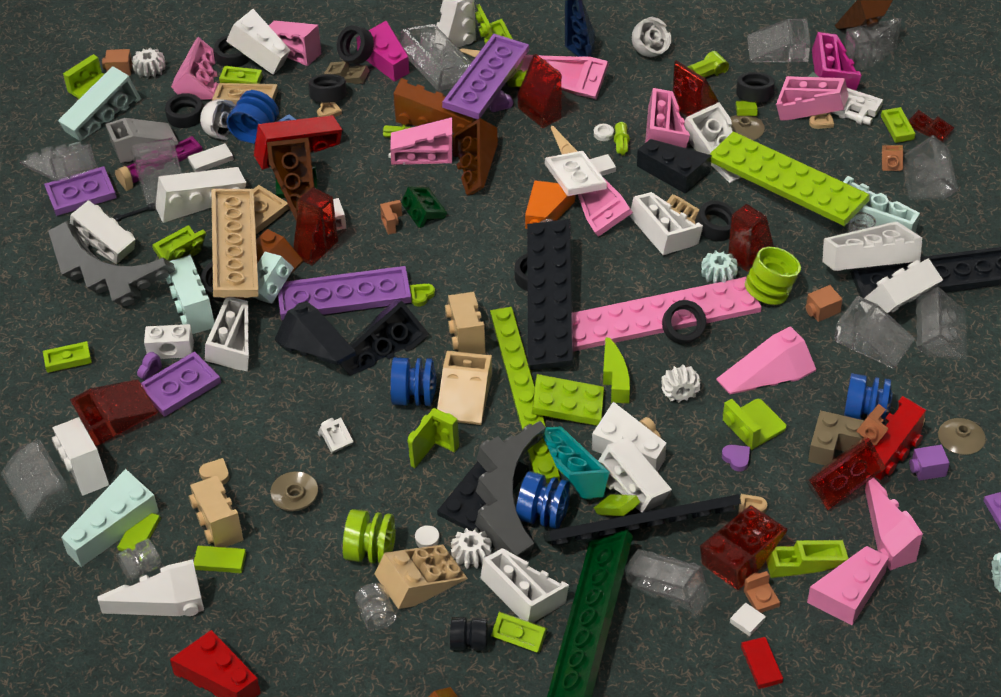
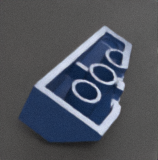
M565 0V47L577 57H593L595 32L582 0Z

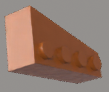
M403 78L400 79L393 93L396 122L403 125L420 126L452 118V133H456L477 120L442 108V101L445 99L443 93L437 91L436 93L424 90V86L419 84L413 86L408 84V80Z

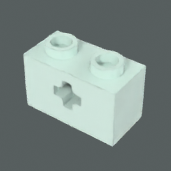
M264 252L257 263L258 297L254 298L272 304L294 267L282 256Z

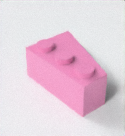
M273 21L269 25L290 49L287 58L309 66L322 54L318 25Z
M787 76L776 103L780 120H792L844 110L849 96L845 78Z
M653 88L648 105L645 143L653 139L686 148L690 134L684 127L685 121L679 114V106L673 91Z
M452 118L392 132L391 164H403V162L405 164L452 163Z
M868 546L864 547L810 586L807 603L853 625L886 573L889 557Z

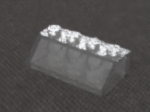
M435 24L402 29L399 42L408 55V60L437 91L452 89L472 62Z

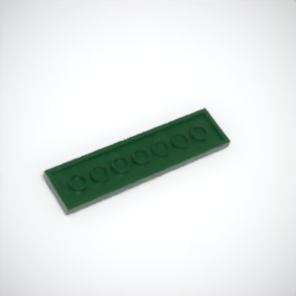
M628 530L589 542L547 697H592L633 538V535Z

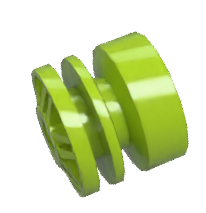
M764 247L758 251L753 267L745 279L744 285L746 290L752 297L766 304H782L787 300L792 290V285L797 280L801 265L786 250L777 247Z
M350 510L343 536V558L348 561L361 562L366 552H368V560L371 564L376 563L377 557L378 563H380L384 553L392 552L396 536L394 515L386 514L383 518L382 514L377 512L372 523H370L368 511Z

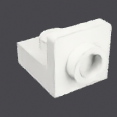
M330 418L321 423L318 435L323 436L331 454L353 444V440L342 418L337 420Z

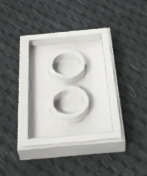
M584 151L545 158L546 167L567 196L607 188V182Z

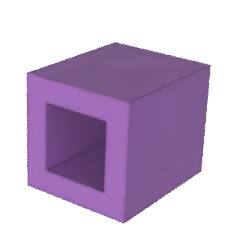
M942 445L914 449L913 457L909 462L911 472L916 473L919 481L945 477L949 467V461Z

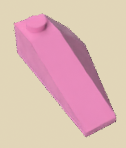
M199 37L195 40L171 87L177 94L190 93L198 96L200 99L213 98L219 85L217 82L214 83L213 77H217V72L212 68L215 64L213 48Z
M790 326L771 336L716 380L729 394L754 390L761 386L778 385V383L785 381H798L815 372L816 367L805 340Z

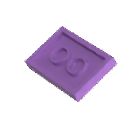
M104 166L44 184L56 216L75 211L88 200L95 205L116 198L114 188Z
M194 351L138 384L139 391L165 417L220 384L221 380L219 375Z

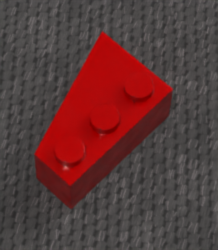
M904 396L898 401L899 407L895 414L889 413L885 418L888 421L886 424L888 431L877 445H873L868 441L859 452L857 466L879 480L886 474L890 476L896 468V463L899 460L903 462L907 458L910 448L912 446L916 448L923 438L921 432L926 409Z
M212 630L170 659L174 675L192 682L199 688L202 687L212 692L217 697H256L261 694L258 678Z

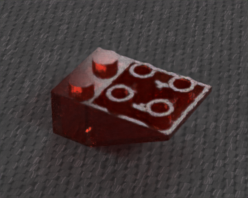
M534 54L518 92V109L541 128H545L561 119L562 75L559 70L552 67L545 59Z
M674 61L673 93L679 106V112L688 117L718 103L717 97L705 78L679 61Z
M138 379L90 388L70 399L96 446L158 413Z
M750 505L700 545L702 564L712 573L739 590L744 586L746 578L754 573H758L786 534L787 528Z

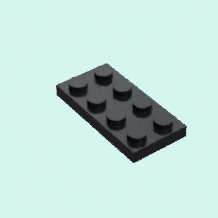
M478 461L437 510V515L464 529L467 528L469 531L477 528L478 533H480L481 531L475 523L478 511L486 503L477 494L476 489L479 477L487 471ZM518 462L513 476V490L529 471L528 465Z

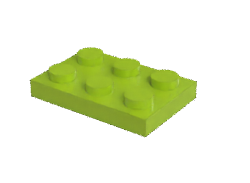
M537 374L532 414L598 426L602 417L604 387Z

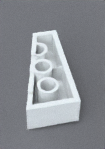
M238 167L159 176L156 210L163 223L212 207L211 189H245L246 181Z
M897 221L824 238L822 262L834 271H841L844 269L920 261L922 237Z

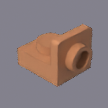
M882 145L883 171L903 170V145Z
M400 200L380 204L381 219L388 235L396 233V225L399 224L398 217L402 216Z
M880 404L874 408L856 431L873 445H877L888 431V427L882 424L884 419L881 418L886 409Z
M767 571L750 575L745 579L744 584L745 595L752 607L760 613L780 606V601L769 584L770 575Z

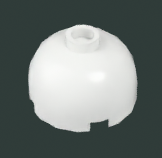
M648 17L639 22L632 32V44L635 50L647 57H655L665 52L671 44V34L667 32L666 24L655 17Z
M223 99L207 103L200 117L201 127L204 132L212 138L227 140L226 136L230 131L228 130L226 134H218L219 127L228 128L226 123L227 117L236 105L230 100Z

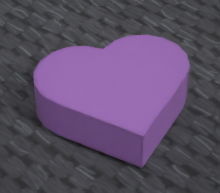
M500 90L489 108L492 112L512 107L513 100L509 94H504Z
M154 352L147 353L137 371L138 377L145 381L162 368L160 356Z
M727 445L722 450V459L730 463L733 470L744 471L748 467L750 447Z

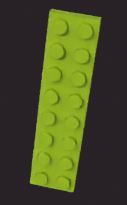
M734 131L709 154L712 155L711 163L843 226L870 201V194Z

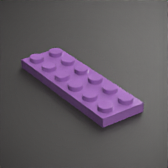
M493 34L442 101V108L479 119L528 53L529 44Z
M406 266L286 281L278 293L281 320H284L288 310L294 308L298 303L305 301L317 308L322 315L384 307L398 300H402L404 304L412 303Z

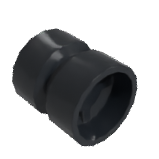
M451 617L450 650H465L467 646H470L472 650L486 651L487 618H472L468 622L466 617Z

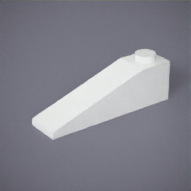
M720 102L686 117L684 123L686 131L690 134L688 140L690 145L696 151L710 154L733 132L731 119ZM711 163V166L729 183L742 178Z
M193 560L167 565L161 568V573L149 578L148 575L139 578L140 582L132 586L122 585L98 596L101 612L105 614L194 616L198 612L204 611Z

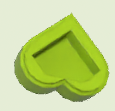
M431 284L409 285L411 302L414 306H424L428 299L435 296V288Z

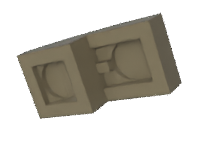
M347 61L331 62L324 74L340 75L345 78L346 82L361 84L364 83L369 69L367 65L350 67Z

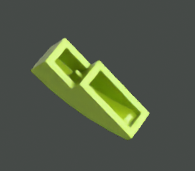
M605 337L603 385H612L611 403H629L630 380L626 363L611 338Z
M843 540L796 541L794 546L770 547L765 559L770 577L776 578L825 571L838 567L849 558Z

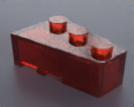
M314 187L307 193H304L299 199L293 249L303 262L311 266L338 242L333 197Z
M745 204L732 214L728 254H732L733 258L737 259L738 266L748 272L753 267L758 251L764 247H774L767 216L750 205Z

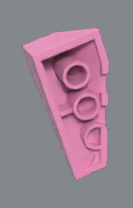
M873 476L867 477L865 493L878 552L889 557L887 564L889 570L916 562L923 533L907 511L901 512L898 509L899 503L895 499H888L887 491Z

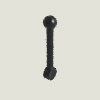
M150 203L147 207L123 215L116 214L113 218L119 222L136 214L154 211L156 206Z

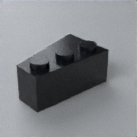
M650 139L637 150V167L686 194L711 172L712 155Z

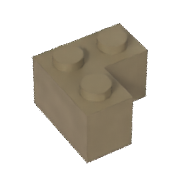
M820 410L810 446L808 462L831 467L836 450L859 455L864 437L856 431L865 420Z

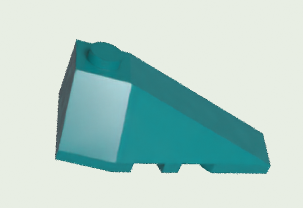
M546 427L543 438L556 467L564 478L570 482V486L584 499L603 497L610 472L564 428Z

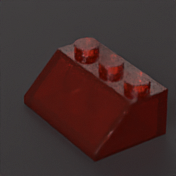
M867 437L852 445L805 481L817 499L829 510L885 470L886 467L871 440Z

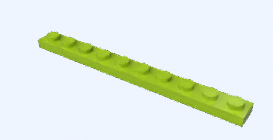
M512 307L490 310L521 429L529 424L534 425L539 421L545 426L542 415L532 414L535 387ZM542 437V440L528 450L532 470L535 473L545 475L546 483H549L553 477L558 478V481H560L558 469Z

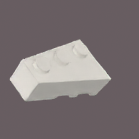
M443 0L440 9L442 13L440 22H437L436 28L438 30L436 38H433L432 42L445 54L476 41L474 0Z
M254 9L233 25L226 40L271 74H275L284 65L290 52L287 45Z
M652 192L635 196L631 206L633 213L629 216L662 255L699 244L703 225L700 223L695 225L687 219L686 214L675 212L671 209L672 205Z
M89 200L70 215V224L78 228L86 246L91 245L98 249V254L113 263H119L134 250L136 239L132 233L125 231L114 218L108 217L98 205H94Z
M929 258L922 262L916 260L907 266L908 269L906 271L904 268H901L892 274L893 278L889 279L886 276L876 283L878 287L861 300L872 320L878 322L889 312H895L899 309L898 307L908 302L910 303L943 281Z
M227 297L206 341L205 361L237 370L248 371V301Z
M613 402L592 433V450L603 454L607 445L628 437L658 472L665 461L666 442Z
M78 417L52 427L55 436L52 437L54 446L58 450L61 460L64 461L67 471L72 472L82 496L108 486L109 483L97 448L80 418Z
M628 437L607 445L598 460L610 472L606 487L610 490L614 488L622 495H637L640 503L635 508L642 513L662 505L672 490Z
M503 548L485 557L482 564L481 579L520 619L534 623L566 603L569 584L563 581L559 583L549 578V573L543 570L538 572L528 566L529 562Z

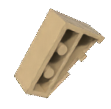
M475 293L448 295V305H445L446 318L451 317V321H448L450 334L454 333L455 336L452 337L453 350L464 353L485 354L484 322L480 321L481 313L480 311L478 312Z
M216 475L191 484L192 495H189V500L192 508H198L199 510L196 515L200 526H206L207 530H204V534L208 544L213 543L214 547H227L243 541L238 512L236 509H232V501L230 497L227 498L225 488L218 476Z

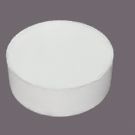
M599 124L594 128V137L599 141H608L614 136V129L608 124Z
M433 526L420 527L415 533L417 546L421 548L438 545V530Z

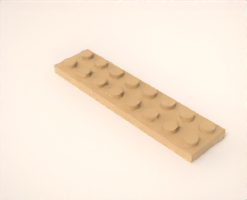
M211 189L213 297H258L254 189Z

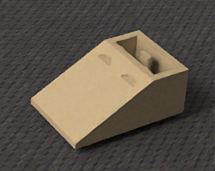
M447 351L443 365L437 409L444 413L452 414L458 419V423L482 425L492 377V355Z
M443 544L384 553L374 573L398 609L416 606L468 579Z

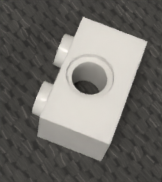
M190 324L146 326L144 339L146 353L154 352L160 356V359L184 358L193 352L194 339Z

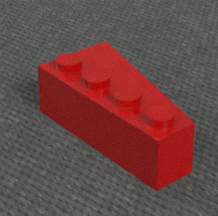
M333 115L258 124L254 157L261 169L264 170L269 168L268 165H270L267 142L309 138L311 151L313 150L315 153L339 145L342 128Z

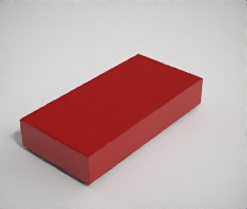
M766 637L741 642V649L758 689L783 683V677Z

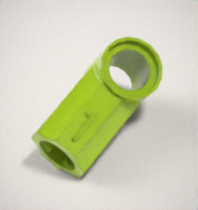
M711 51L704 60L688 66L687 72L693 81H698L712 74L719 76L718 74L726 73L729 69V63L717 51Z

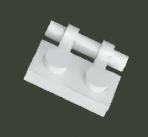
M847 88L849 96L844 110L832 113L839 115V118H848L856 121L857 124L870 126L873 118L867 115L875 117L882 107L883 99Z

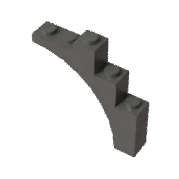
M64 222L48 231L61 274L71 280H79L84 277L86 287L96 293H103L109 290L112 301L121 306L132 305L135 300L141 298L140 289H146L151 283L165 279L169 274L176 271L174 264L165 258L137 266H116L104 263L88 249L81 238L78 228L68 222Z
M541 421L534 425L529 424L525 426L521 433L516 436H509L504 442L499 436L491 441L490 439L485 440L479 446L476 458L487 472L478 479L476 492L486 505L478 511L475 525L481 532L485 531L487 538H490L492 545L497 551L503 548L521 559H524L531 553L534 542L524 530L516 512L513 499V476L521 458L531 447L542 440L546 427Z

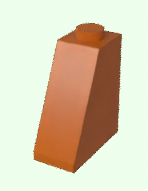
M534 180L525 214V229H527V224L557 221L575 202V195L567 196L558 183Z

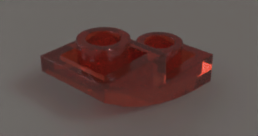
M920 110L908 120L914 130L939 141H943L954 129L953 126L937 116L933 120Z

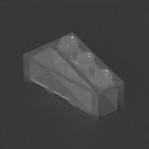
M638 549L625 566L624 574L628 585L655 599L660 596L672 602L670 606L678 609L680 606L692 612L691 617L696 620L711 600L702 568L695 563H688L673 557H666L651 551Z

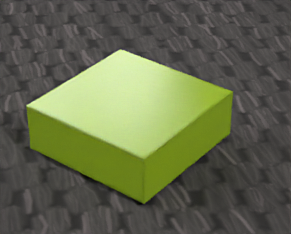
M736 101L737 116H757V105L755 102Z

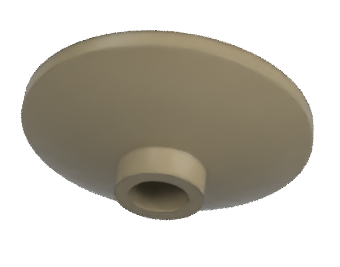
M737 115L730 117L732 131L751 140H756L763 135L764 124L757 117Z
M954 418L947 420L940 426L938 431V438L941 444L956 454L969 455L976 453L985 444V434L982 428L968 419Z
M289 472L281 475L274 481L270 494L272 501L277 507L286 511H299L307 508L316 500L318 485L315 479L307 473Z

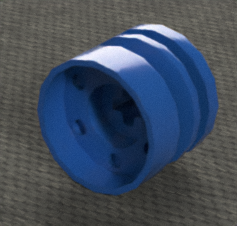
M245 91L228 115L227 127L238 140L255 144L258 124L275 122L279 115L278 106L271 97L261 91Z
M394 357L391 368L392 405H408L410 395H414L416 406L421 405L422 396H424L425 406H432L433 397L436 393V371L433 358L426 359L425 368H423L422 358H417L415 368H411L409 358Z
M851 373L844 416L861 419L862 414H867L868 417L874 408L880 404L886 409L881 415V418L884 419L882 424H884L885 418L890 412L892 400L891 379L884 380L882 389L878 388V377H875L872 387L867 386L866 375Z
M531 471L527 472L520 488L516 507L520 521L534 524L540 515L542 527L548 526L550 521L551 529H559L569 506L570 482L563 479L558 483V478L553 477L548 486H546L545 475Z

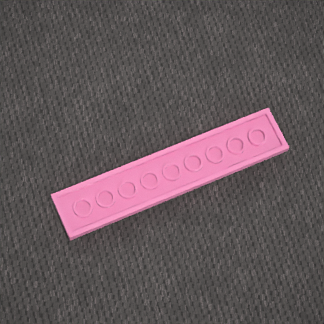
M746 277L728 280L724 283L718 282L574 312V351L605 345V337L611 338L616 343L664 333L662 328L663 315L673 303L679 300H689L697 303L706 315V323L761 312V305L746 290L744 285ZM683 309L673 314L671 323L674 330L696 326L697 320L694 314Z

